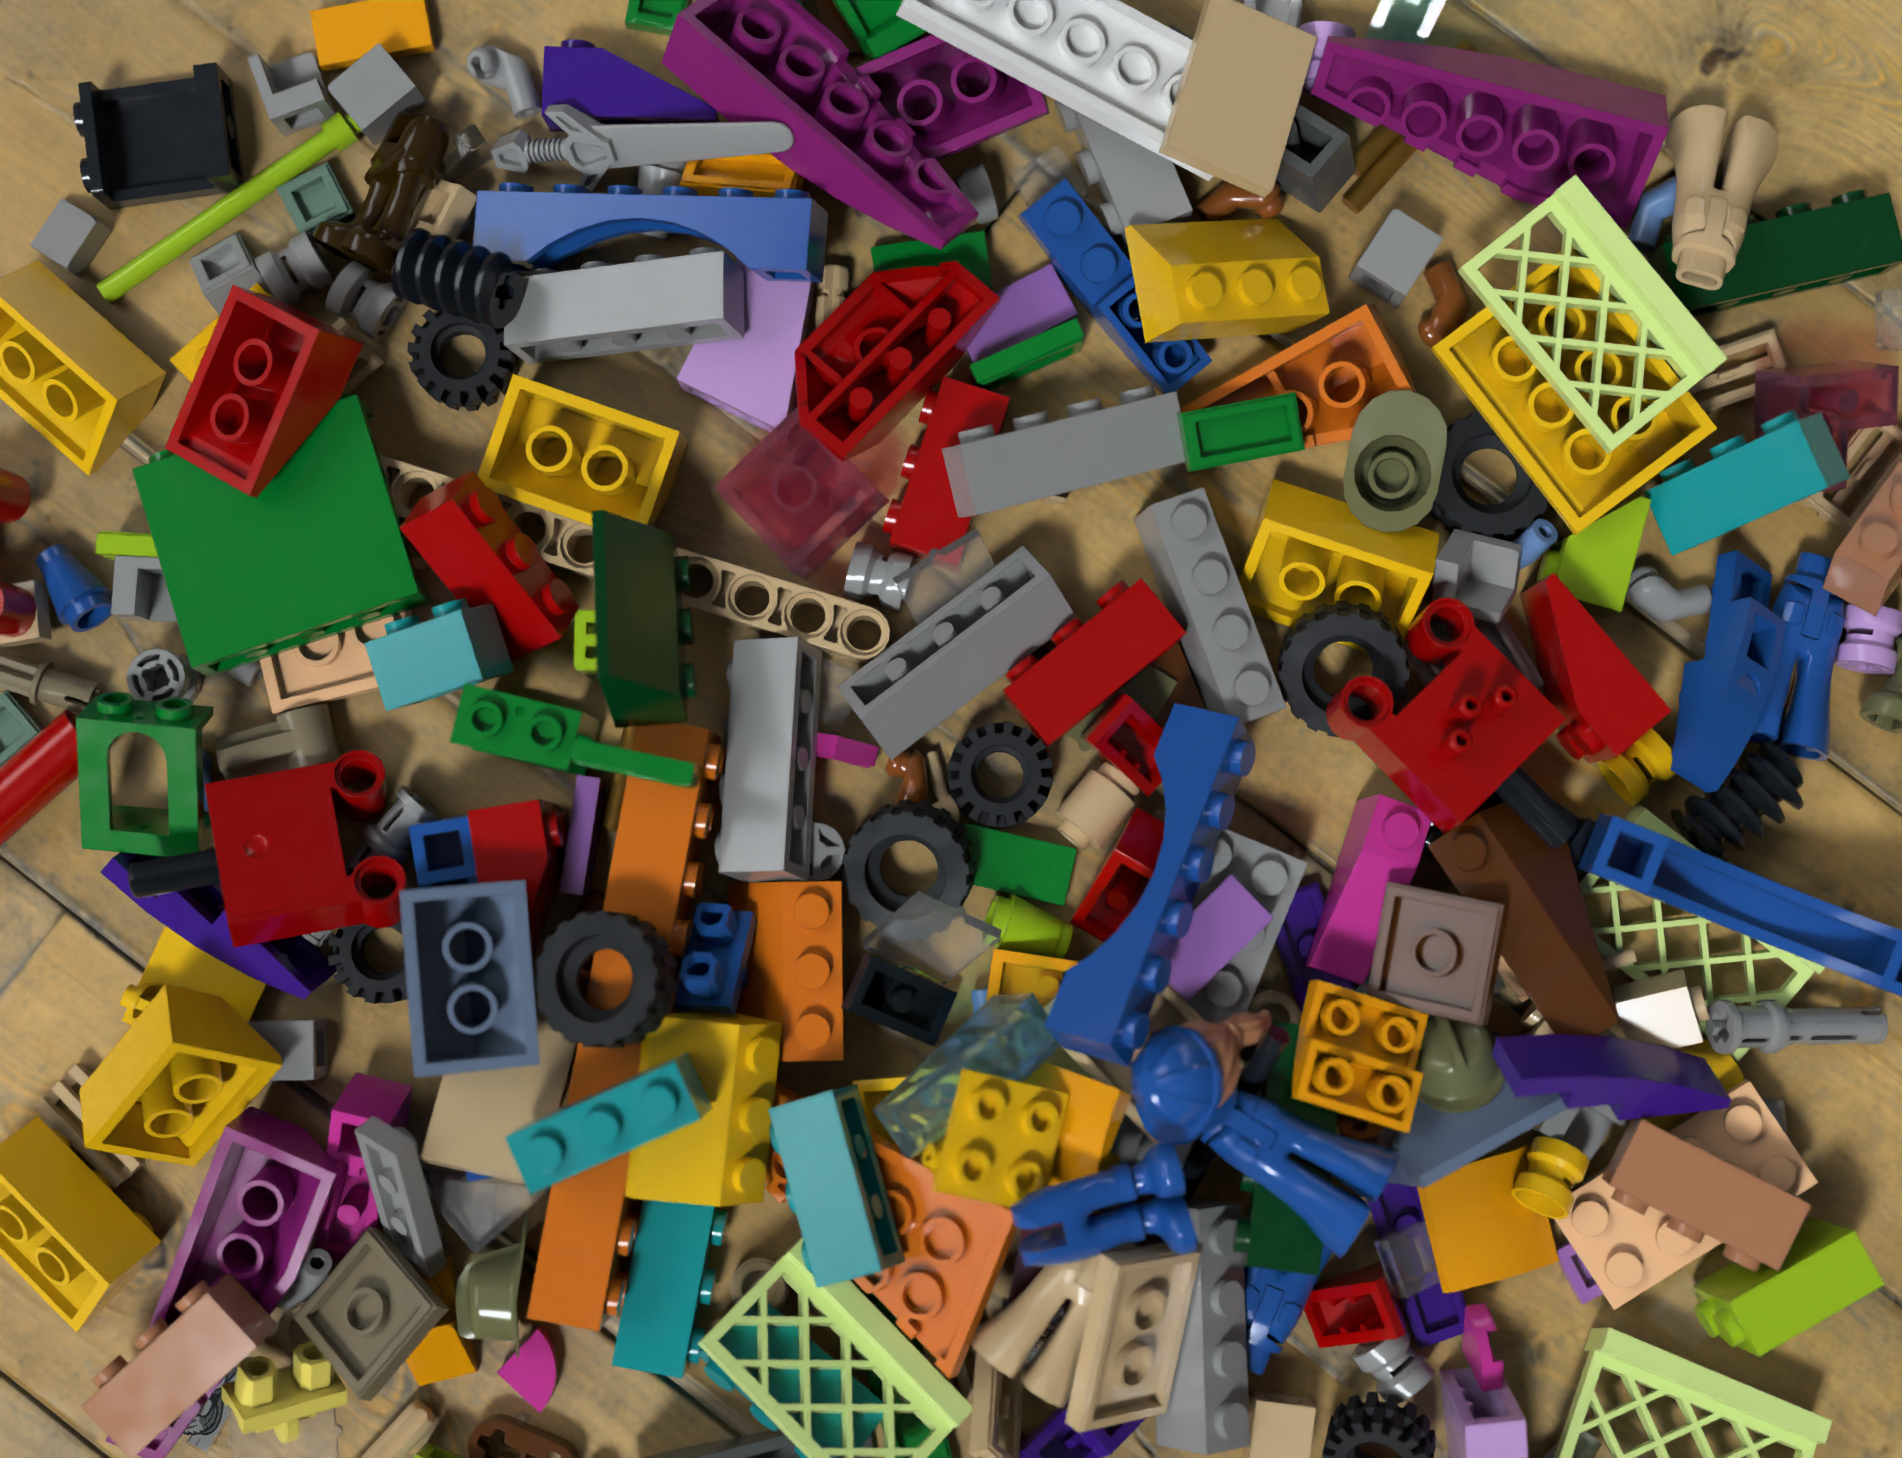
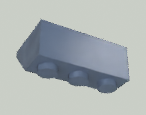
M525 880L399 889L414 1078L540 1065Z
M1499 1032L1492 1033L1495 1041L1497 1037H1501ZM1506 1079L1503 1082L1501 1091L1488 1104L1470 1112L1449 1113L1435 1110L1417 1098L1409 1133L1396 1131L1392 1144L1387 1148L1400 1155L1387 1183L1425 1188L1562 1112L1567 1107L1558 1093L1515 1097ZM1366 1121L1365 1125L1359 1128L1360 1131H1365L1367 1124L1370 1122Z

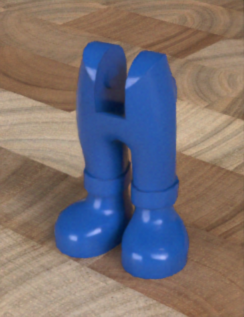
M1172 1142L1155 1144L1147 1151L1142 1161L1129 1168L1127 1163L1114 1165L1109 1170L1035 1190L1012 1204L1010 1209L1013 1223L1018 1228L1037 1229L1062 1222L1063 1225L1038 1231L1023 1238L1019 1243L1022 1263L1025 1266H1052L1077 1262L1100 1255V1253H1104L1128 1241L1132 1243L1144 1240L1145 1234L1159 1235L1176 1254L1185 1255L1197 1251V1239L1193 1222L1181 1195L1186 1191L1183 1172ZM1138 1195H1157L1152 1199L1137 1205L1134 1202L1123 1206H1119V1208L1115 1210L1095 1215H1089L1092 1211L1103 1207H1107L1119 1202L1125 1203L1137 1200Z

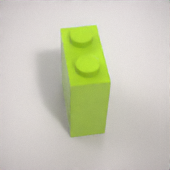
M1810 1217L1803 1221L1779 1271L1761 1262L1757 1272H1754L1733 1261L1690 1287L1699 1301V1304L1694 1306V1311L1705 1331L1712 1338L1718 1336L1731 1347L1737 1346L1760 1357L1885 1284L1855 1230Z

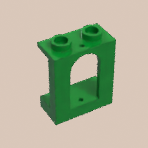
M464 683L450 743L553 770L588 776L589 767L577 765L570 759L574 739L578 738L597 742L602 722L582 711Z
M108 692L96 696L76 717L82 849L169 857L203 851L209 847L214 839L209 813H204L202 729L214 715L213 707L193 705L191 700L181 697H170L156 702L135 700L131 694L125 692ZM138 732L150 736L161 746L167 762L168 810L112 805L110 751L112 742L116 737L123 733Z

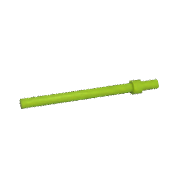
M338 111L320 123L323 129L103 279L96 284L97 289L106 301L111 304L277 190V187L292 180L334 150L338 149L342 153L359 141L357 135L362 130L348 113L342 115Z

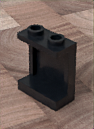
M216 62L193 65L194 78L107 90L98 89L91 81L78 83L80 102L74 103L73 115L78 133L81 137L85 138L87 158L80 160V173L83 185L88 193H92L96 199L111 210L226 194L244 184L232 80Z

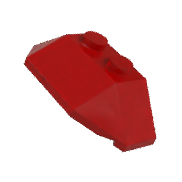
M958 261L943 262L939 266H915L873 272L794 351L799 425L842 462L879 444L926 396L928 389L932 390L943 379V376L957 364L998 305L1000 297Z

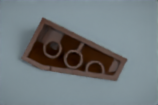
M1503 802L1478 812L1428 845L1433 857L1459 895L1509 905L1500 955L1554 1034L1599 1036L1620 1022L1568 842H1565L1556 849L1549 848Z

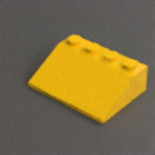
M1572 247L1571 256L1580 257V255ZM1543 264L1526 277L1525 292L1557 296L1560 265ZM1570 267L1567 297L1598 300L1600 280L1591 269ZM1516 285L1509 290L1515 291ZM1609 292V302H1618ZM1504 301L1513 312L1514 302ZM1524 303L1522 324L1532 335L1553 337L1556 306ZM1487 307L1431 348V351L1575 536L1717 429L1690 392L1686 391L1607 454ZM1566 308L1563 338L1594 341L1597 311ZM1607 312L1604 343L1636 346L1637 324L1628 314ZM1647 338L1646 347L1655 348ZM1541 346L1551 358L1552 347ZM1562 348L1560 370L1568 380L1590 383L1593 352ZM1603 353L1601 384L1632 387L1635 357ZM1645 358L1642 389L1668 391L1680 381L1665 360ZM1579 392L1588 403L1589 393ZM1599 394L1598 416L1614 434L1629 422L1631 398ZM1641 399L1640 413L1656 400Z

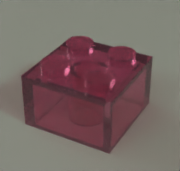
M798 407L714 486L715 490L784 565L804 580H808L890 501L851 459L842 462L799 425Z

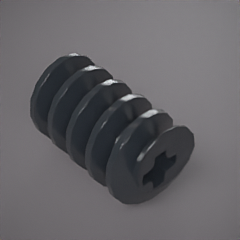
M423 228L413 229L404 238L392 269V288L399 299L404 298L417 305L424 304L433 310H443L456 317L463 316L475 323L483 322V324L495 329L505 327L514 319L524 298V281L519 272L513 271L512 262L507 254L501 251L490 253V250L480 245L471 247L470 244L460 239L451 241L449 237L443 234L432 235Z
M1764 741L1760 744L1758 748L1759 756L1746 754L1739 762L1740 770L1733 768L1718 791L1710 793L1703 791V798L1697 795L1688 797L1684 802L1685 812L1679 809L1671 810L1670 815L1681 834L1701 852L1728 863L1729 859L1723 847L1726 842L1743 852L1748 847L1742 834L1745 828L1762 838L1766 835V829L1760 818L1765 814L1776 823L1781 824L1785 821V816L1779 805L1780 802L1784 800L1797 810L1804 806L1798 791L1804 783L1799 770L1790 757L1770 741Z

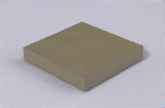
M369 1227L293 1318L357 1398L372 1401L447 1312L448 1308L381 1229Z

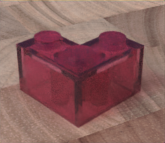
M1850 360L1756 370L1754 440L1765 436L1761 428L1763 423L1795 410L1799 419L1821 412L1847 468L1848 430L1897 425L1899 366ZM1847 480L1820 492L1846 489Z

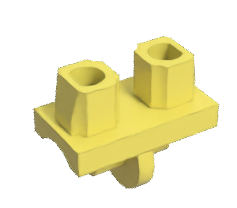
M313 1341L297 1345V1348L293 1351V1365L277 1369L270 1357H263L261 1355L244 1359L238 1364L236 1380L222 1384V1401L233 1410L241 1432L243 1434L253 1431L260 1433L274 1429L281 1443H288L298 1439L300 1431L299 1421L315 1417L316 1413L347 1404L348 1389Z

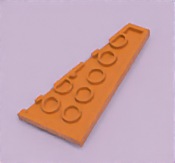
M776 1083L773 1107L805 1097ZM870 1131L905 1262L881 1272L854 1278L853 1280L867 1294L873 1293L898 1318L895 1324L910 1339L916 1337L937 1359L934 1364L948 1379H951L960 1372L970 1347V1342L977 1330L1018 1227L1013 1223L1010 1207L933 1191L932 1187L935 1176L931 1173L930 1168L923 1166L922 1157ZM770 1139L765 1179L768 1184L765 1188L779 1203L786 1202L788 1204L785 1191L787 1177L782 1158L775 1151Z

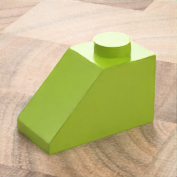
M1640 496L1593 522L1576 536L1572 534L1555 544L1554 550L1547 549L1540 562L1537 582L1555 573L1588 613L1604 618L1620 613L1623 608L1651 499Z

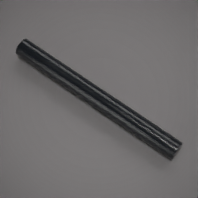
M1276 1025L1268 1028L1239 1075L1236 1083L1238 1091L1257 1094L1290 1042V1035L1285 1029ZM1199 1139L1183 1165L1182 1172L1186 1191L1181 1195L1184 1201L1190 1200L1218 1156L1208 1144L1210 1139L1207 1140L1206 1144Z

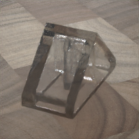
M435 1172L424 1177L432 1190L430 1202L474 1254L488 1246L549 1193V1186L530 1194L526 1184L499 1178L467 1182L466 1175Z

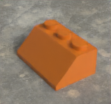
M842 881L728 883V905L733 911L753 912L757 919L746 966L749 970L747 985L744 989H741L736 1013L782 1023L778 1061H843L846 1058V1010L841 1008L846 997L845 885L842 884Z

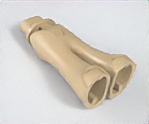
M1698 105L1682 111L1670 122L1665 139L1666 152L1674 161L1676 171V198L1672 222V260L1677 265L1676 278L1680 282L1706 290H1717L1723 286L1724 275L1735 265L1736 255L1745 237L1753 200L1761 182L1770 172L1775 162L1779 138L1771 124L1760 118L1747 115L1739 119L1729 133L1723 148L1722 182L1720 190L1716 189L1714 185L1721 146L1729 118L1728 111L1713 105Z
M1119 1202L1107 1207L1101 1208L1100 1213L1118 1209L1119 1206H1123L1129 1203ZM1128 1241L1106 1252L1140 1247L1142 1245L1137 1241L1132 1243ZM1100 1255L1067 1264L1044 1266L1029 1286L1008 1307L977 1328L970 1342L972 1347L987 1362L1008 1377L1014 1378L1066 1299H1071L1063 1317L1052 1334L1020 1373L1021 1381L1029 1391L1056 1407H1065L1071 1396Z

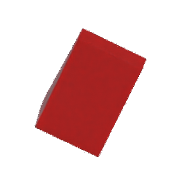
M1118 693L1080 738L1129 778L1148 797L1161 784L1162 778L1154 758V753L1164 729L1127 694Z
M1383 1260L1316 1284L1304 1308L1319 1348L1392 1340L1406 1334L1405 1314Z

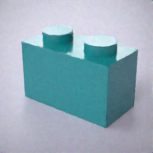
M466 598L447 602L432 608L434 615L432 620L421 623L419 615L402 618L384 625L387 633L386 636L366 642L365 647L386 711L419 704L461 690L464 687V683L476 685L514 672L493 604L469 608Z

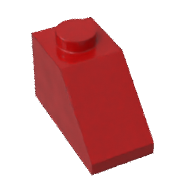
M1138 807L1135 809L1070 921L1071 924L1103 942L1120 928L1139 903L1155 871L1163 843L1164 822Z

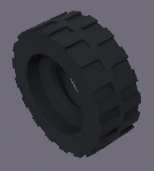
M1479 411L1470 413L1463 419L1459 418L1447 428V447L1438 493L1430 511L1435 520L1439 519L1445 525V530L1451 534L1454 529L1496 539H1508L1526 529L1545 512L1549 506L1547 505L1548 500ZM1477 450H1498L1512 461L1516 469L1517 481L1515 489L1509 498L1499 504L1484 505L1477 503L1462 488L1460 481L1462 464L1471 453Z
M1337 601V604L1326 606V603L1316 606L1313 612L1309 614L1304 613L1300 616L1293 629L1289 628L1284 637L1283 647L1280 648L1278 678L1284 702L1289 703L1291 713L1297 720L1301 718L1307 723L1308 728L1316 732L1317 730L1327 732V736L1339 737L1333 733L1326 718L1327 705L1334 695L1325 691L1318 684L1314 675V664L1319 653L1328 645L1342 641L1352 642L1361 646L1369 654L1373 664L1372 677L1380 679L1392 692L1394 701L1393 714L1398 711L1397 705L1400 700L1404 701L1407 693V680H1410V669L1402 635L1396 626L1394 628L1391 626L1389 618L1382 612L1376 613L1370 609L1369 605L1360 602L1359 605L1348 604V601ZM1349 697L1348 705L1352 714L1358 719L1370 720L1371 714L1367 704L1360 698Z
M908 799L899 800L895 805L890 806L888 803L880 807L875 814H870L862 822L848 842L849 846L843 854L842 864H844V871L841 874L842 884L846 885L848 891L846 896L851 906H856L860 912L858 915L866 922L869 920L877 926L876 929L885 933L891 931L898 933L897 936L909 937L910 934L919 933V936L930 934L932 929L936 927L942 928L949 923L954 914L957 915L974 884L972 881L976 874L977 862H974L973 858L975 852L972 840L969 841L965 834L967 830L961 822L957 823L951 817L950 812L944 808L941 810L931 806L932 803L921 800L920 803H914ZM905 840L915 841L923 844L932 852L937 862L938 874L934 885L929 890L918 895H904L893 890L886 883L881 871V860L884 852L894 843Z
M597 911V913L583 912L576 914V918L573 920L563 921L557 926L558 930L553 935L547 937L543 943V946H545L541 956H537L535 964L537 975L536 979H533L534 991H537L539 1001L537 1005L540 1013L546 1015L549 1020L547 1024L553 1031H559L564 1035L563 1039L571 1043H582L584 1047L618 1048L625 1047V1044H636L644 1040L645 1035L649 1032H655L662 1025L660 1021L665 1014L670 1013L674 1004L671 1003L673 993L677 992L678 980H675L674 969H677L675 957H671L668 950L670 945L665 937L659 936L656 933V927L649 922L639 921L637 916L608 911ZM602 949H612L619 952L626 958L632 971V986L627 998L619 1006L610 1010H600L591 1006L583 997L579 986L580 971L584 962L590 955Z

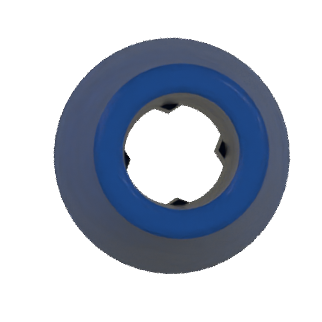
M53 545L38 555L35 563L42 572L58 619L62 624L70 625L75 632H85L99 626L111 616L112 602L110 600L112 591L71 553L67 545Z

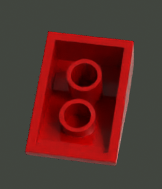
M232 285L165 445V449L243 493L258 497L340 399L363 343L277 298Z
M1555 573L1534 583L1520 593L1539 674L1545 683L1543 685L1545 697L1567 719L1559 727L1560 731L1555 735L1561 746L1574 759L1579 761L1584 758L1589 764L1616 758L1672 711Z
M540 799L469 810L467 814L478 883L525 880L533 965L563 871L564 848H566L570 824L566 812L559 813L556 803Z

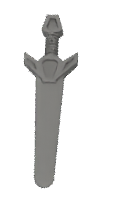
M568 104L548 105L544 113L569 135L568 137L531 139L529 134L520 129L499 137L491 149V154L497 168L526 173L531 163L569 161L572 167L583 173L578 185L587 188L588 191H593L607 169L783 152L789 150L794 144V134L787 125L776 121L601 124Z

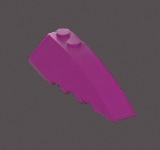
M697 0L677 14L661 63L730 122L776 121L787 125L794 134V144L789 150L770 154L791 170L845 204L890 228L940 250L976 222L979 216L977 210L935 158H924L913 144L916 134L902 117L894 120L878 99L882 91L870 76L860 77L846 60L850 51L842 41L795 0Z
M934 35L925 37L854 68L860 77L869 75L882 91L878 100L893 119L902 117L916 135L913 139V144L924 158H935L936 160L946 158L1050 114L1045 94Z
M1328 36L1311 88V94L1375 127L1381 124L1403 135L1405 143L1423 152L1428 148L1453 161V168L1471 177L1478 174L1499 185L1501 193L1517 201L1539 206L1576 174L1615 223L1624 228H1627L1669 130L1666 96L1663 94L1543 64L1427 44Z
M253 1106L247 1108L225 1126L149 1327L160 1317L168 1325L173 1323L182 1314L175 1306L179 1300L201 1280H204L210 1287H213L228 1272L271 1315L300 1274L340 1171L305 1129ZM224 1377L136 1455L143 1458H166ZM107 1436L106 1442H109L117 1446L115 1442L109 1436Z

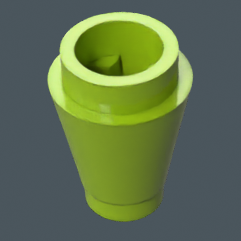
M1013 893L1008 898L995 895L985 917L982 939L994 943V949L1045 956L1053 955L1063 958L1071 942L1073 925L1062 922L1061 919Z

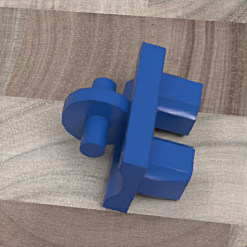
M701 902L696 905L692 921L693 927L679 973V986L674 1005L678 1011L684 1012L705 1009L725 1015H735L741 989H744L747 985L749 970L746 966L757 919L753 912L733 911L728 904Z

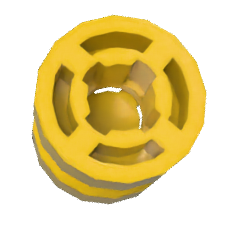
M1652 728L1618 757L1597 762L1598 769L1606 782L1630 806H1636L1649 796V787L1657 781L1666 782L1677 774L1671 770L1672 749Z
M1537 1137L1533 1140L1527 1154L1529 1162L1528 1171L1518 1175L1512 1189V1196L1522 1206L1537 1214L1553 1219L1567 1218L1574 1203V1195L1571 1189H1573L1574 1184L1583 1181L1590 1161L1579 1149L1564 1141L1551 1137Z

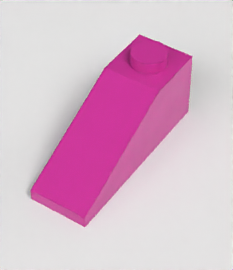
M1381 794L1356 801L1306 962L1307 967L1357 985L1364 984L1373 963L1387 882H1398L1410 885L1417 870L1431 824V820L1419 808Z
M356 1072L332 1109L326 1155L340 1171L318 1225L315 1249L327 1251L332 1260L340 1262L369 1227L383 1230L355 1129L373 1115L394 1129L402 1127L407 1130L413 1086Z

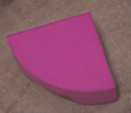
M817 732V758L833 759L864 768L875 767L878 746L837 735Z
M1485 1303L1465 1306L1462 1351L1482 1392L1502 1389L1504 1383L1503 1359L1496 1360L1489 1343L1490 1332L1497 1331L1491 1311Z
M539 1326L520 1347V1357H517L515 1352L497 1372L539 1413H541L553 1396L558 1371L554 1344L547 1332Z

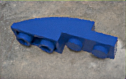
M1066 178L1060 180L1017 216L1050 258L1051 262L1048 264H1052L1057 275L1126 357L1162 394L1177 391L1213 361L1197 339L1145 343L1131 262Z
M1738 550L1717 556L1715 580L1712 585L1709 627L1705 638V658L1688 662L1684 665L1682 688L1679 693L1675 741L1672 746L1671 770L1707 793L1718 791L1751 738L1774 681L1786 626L1785 620L1768 609L1772 574Z

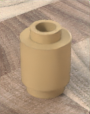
M1104 762L1097 771L1090 769L1057 809L1055 814L1062 821L1057 830L1082 851L1089 844L1097 849H1101L1136 807L1133 800L1140 790L1122 772L1109 763Z

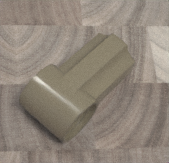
M320 704L295 709L278 715L276 722L216 737V758L219 769L225 779L229 780L336 761L341 755L328 705Z

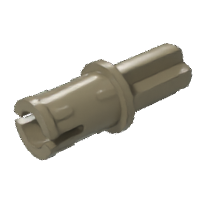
M0 651V688L29 697V702L33 705L38 706L45 702L80 713L96 697L94 693L100 694L103 691V684L101 682L91 681L57 670L51 661L45 660L38 664Z

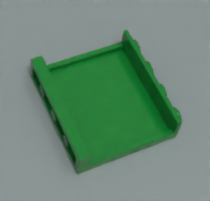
M342 393L340 399L258 497L243 493L169 450H163L151 455L148 459V464L132 469L192 669L211 677L432 603L425 581L416 574L405 535L400 529L401 522L368 420L373 417L372 410L357 394L350 396L348 393Z

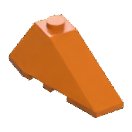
M1365 304L1181 407L1180 410L1183 413L1295 392L1304 447L1310 448L1351 440L1352 430L1359 412L1373 398L1390 390H1411L1416 393L1417 391L1403 355L1375 304Z

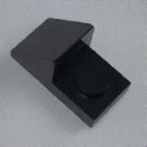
M864 953L841 1008L935 1047L957 992L873 955Z

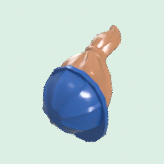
M1262 1010L1256 1014L1243 1011L1235 1013L1227 1020H1222L1217 1024L1193 1021L1181 1025H1173L1156 1031L1149 1037L1137 1056L1131 1061V1094L1136 1098V1110L1144 1128L1156 1141L1161 1143L1171 1141L1174 1146L1191 1144L1206 1130L1215 1117L1217 1109L1224 1104L1234 1091L1241 1073L1240 1050L1245 1046L1260 1042L1271 1026L1269 1011Z

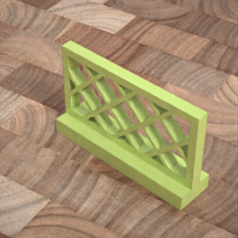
M1576 174L1560 186L1553 195L1458 270V273L1607 454L1728 359ZM1546 216L1563 235L1561 255L1529 251L1531 228ZM1521 237L1519 250L1507 249L1509 245ZM1572 247L1576 250L1580 257L1571 256ZM1493 258L1518 261L1515 291L1494 289L1480 273L1479 269ZM1528 262L1560 265L1557 296L1525 292ZM1570 267L1591 269L1600 280L1598 300L1567 297ZM1609 292L1618 302H1609ZM1504 301L1514 302L1513 312ZM1524 303L1556 306L1553 337L1532 335L1522 324ZM1566 308L1597 311L1594 341L1563 338ZM1607 312L1628 314L1638 326L1636 346L1604 343ZM1647 338L1656 348L1646 347ZM1541 346L1552 347L1551 358ZM1562 348L1593 352L1590 383L1571 381L1560 370ZM1603 353L1635 357L1632 387L1601 384ZM1645 358L1666 360L1682 380L1668 391L1642 389ZM1579 392L1589 393L1588 403ZM1599 394L1631 398L1629 422L1614 434L1598 416ZM1641 399L1656 400L1640 413Z
M1640 804L1634 806L1624 818L1626 821L1698 850ZM1586 871L1579 878L1583 897L1587 894L1609 893L1612 924L1592 926L1599 952L1606 957L1623 951L1621 932L1655 929L1658 961L1631 963L1620 967V969L1637 981L1650 977L1644 971L1659 970L1661 975L1668 973V969L1701 965L1704 999L1708 1011L1713 1002L1718 1000H1728L1733 1003L1748 1002V1006H1756L1757 1001L1774 1000L1785 1007L1814 972L1820 975L1826 968L1761 941L1758 942L1767 949L1752 951L1750 937L1741 933L1742 952L1709 955L1706 923L1713 922L1698 916L1662 919L1661 901L1653 898L1651 899L1654 920L1620 923L1617 891L1631 889L1608 880L1607 884L1594 885L1600 877ZM1697 924L1700 956L1667 960L1664 928ZM1613 933L1614 948L1598 935ZM1779 958L1794 970L1779 989L1756 992L1753 960ZM1743 961L1747 993L1714 996L1710 964ZM1706 1021L1699 1022L1701 1033L1707 1036ZM1738 1048L1730 1055L1739 1062L1750 1048Z
M803 1237L795 1242L697 1343L807 1458H927L951 1430L959 1427L972 1412V1405L850 1280L816 1288L813 1274L808 1271L803 1261ZM780 1276L798 1294V1316H767V1290ZM757 1301V1316H743ZM809 1306L820 1317H809ZM733 1325L757 1326V1360H736L718 1340ZM768 1326H798L799 1360H768ZM809 1326H830L840 1337V1360H810ZM851 1349L862 1360H851ZM746 1369H757L758 1381ZM768 1369H799L800 1404H779L768 1393ZM810 1369H841V1404H811ZM851 1369L872 1370L882 1380V1404H852ZM893 1392L904 1404H894ZM788 1413H800V1425ZM811 1413H842V1448H821L811 1437ZM853 1413H883L884 1448H853ZM894 1413H914L931 1431L917 1448H895Z
M1610 1327L1591 1328L1583 1350L1589 1354L1554 1458H1572L1580 1433L1597 1425L1612 1458H1634L1654 1449L1657 1458H1670L1664 1444L1691 1432L1702 1458H1715L1701 1427L1720 1418L1731 1422L1742 1447L1718 1458H1742L1744 1456L1747 1458H1760L1757 1450L1774 1442L1795 1449L1793 1458H1813L1817 1443H1826L1832 1420ZM1601 1369L1619 1375L1631 1399L1606 1412L1603 1411L1594 1391ZM1636 1383L1650 1388L1652 1391L1641 1395ZM1666 1395L1676 1400L1686 1424L1659 1435L1646 1403ZM1691 1406L1708 1414L1697 1418ZM1590 1407L1594 1417L1584 1421ZM1635 1409L1649 1441L1622 1452L1608 1420ZM1747 1430L1764 1437L1752 1441Z

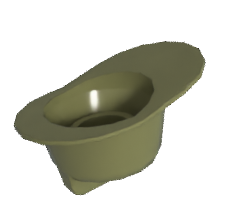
M1390 390L1373 398L1359 412L1352 430L1343 477L1344 498L1351 513L1367 527L1380 532H1400L1417 525L1431 511L1438 493L1447 447V426L1440 410L1426 396L1411 390Z
M1424 1013L1429 1016L1415 1071L1424 1073L1418 1094L1419 1100L1435 1110L1449 1113L1470 1112L1488 1104L1501 1091L1505 1080L1492 1056L1496 1041L1489 1026Z
M528 1211L525 1212L520 1243L475 1256L465 1265L458 1277L455 1291L457 1331L460 1336L466 1339L515 1343L517 1357H520L517 1295L528 1225Z

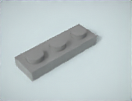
M372 1115L355 1129L383 1231L414 1269L430 1279L447 1265L440 1239L443 1236V1232L435 1219L430 1202L432 1190L424 1178L419 1160L421 1155L420 1146L406 1129L402 1127L394 1129Z

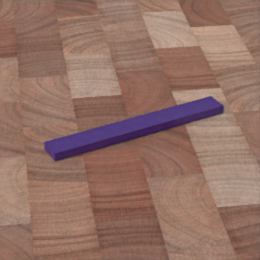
M1318 882L1297 888L1275 942L1301 1017L1311 980H1321L1356 992L1352 982L1306 966L1325 904ZM1386 1183L1381 1194L1373 1203L1367 1199L1365 1201L1368 1202L1367 1205L1372 1207L1370 1215L1416 1346L1420 1349L1463 1334L1465 1306L1467 1305L1462 1291L1442 1292L1417 1187Z

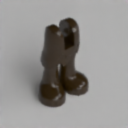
M400 111L392 121L382 143L370 160L371 166L364 177L365 182L370 188L359 212L348 223L334 220L320 221L311 239L324 249L349 262L357 261L373 272L376 270L392 277V269L404 238L408 235L418 196L424 186L433 190L435 181L439 177L440 165L449 145L450 130L448 126L434 116H421L413 112Z

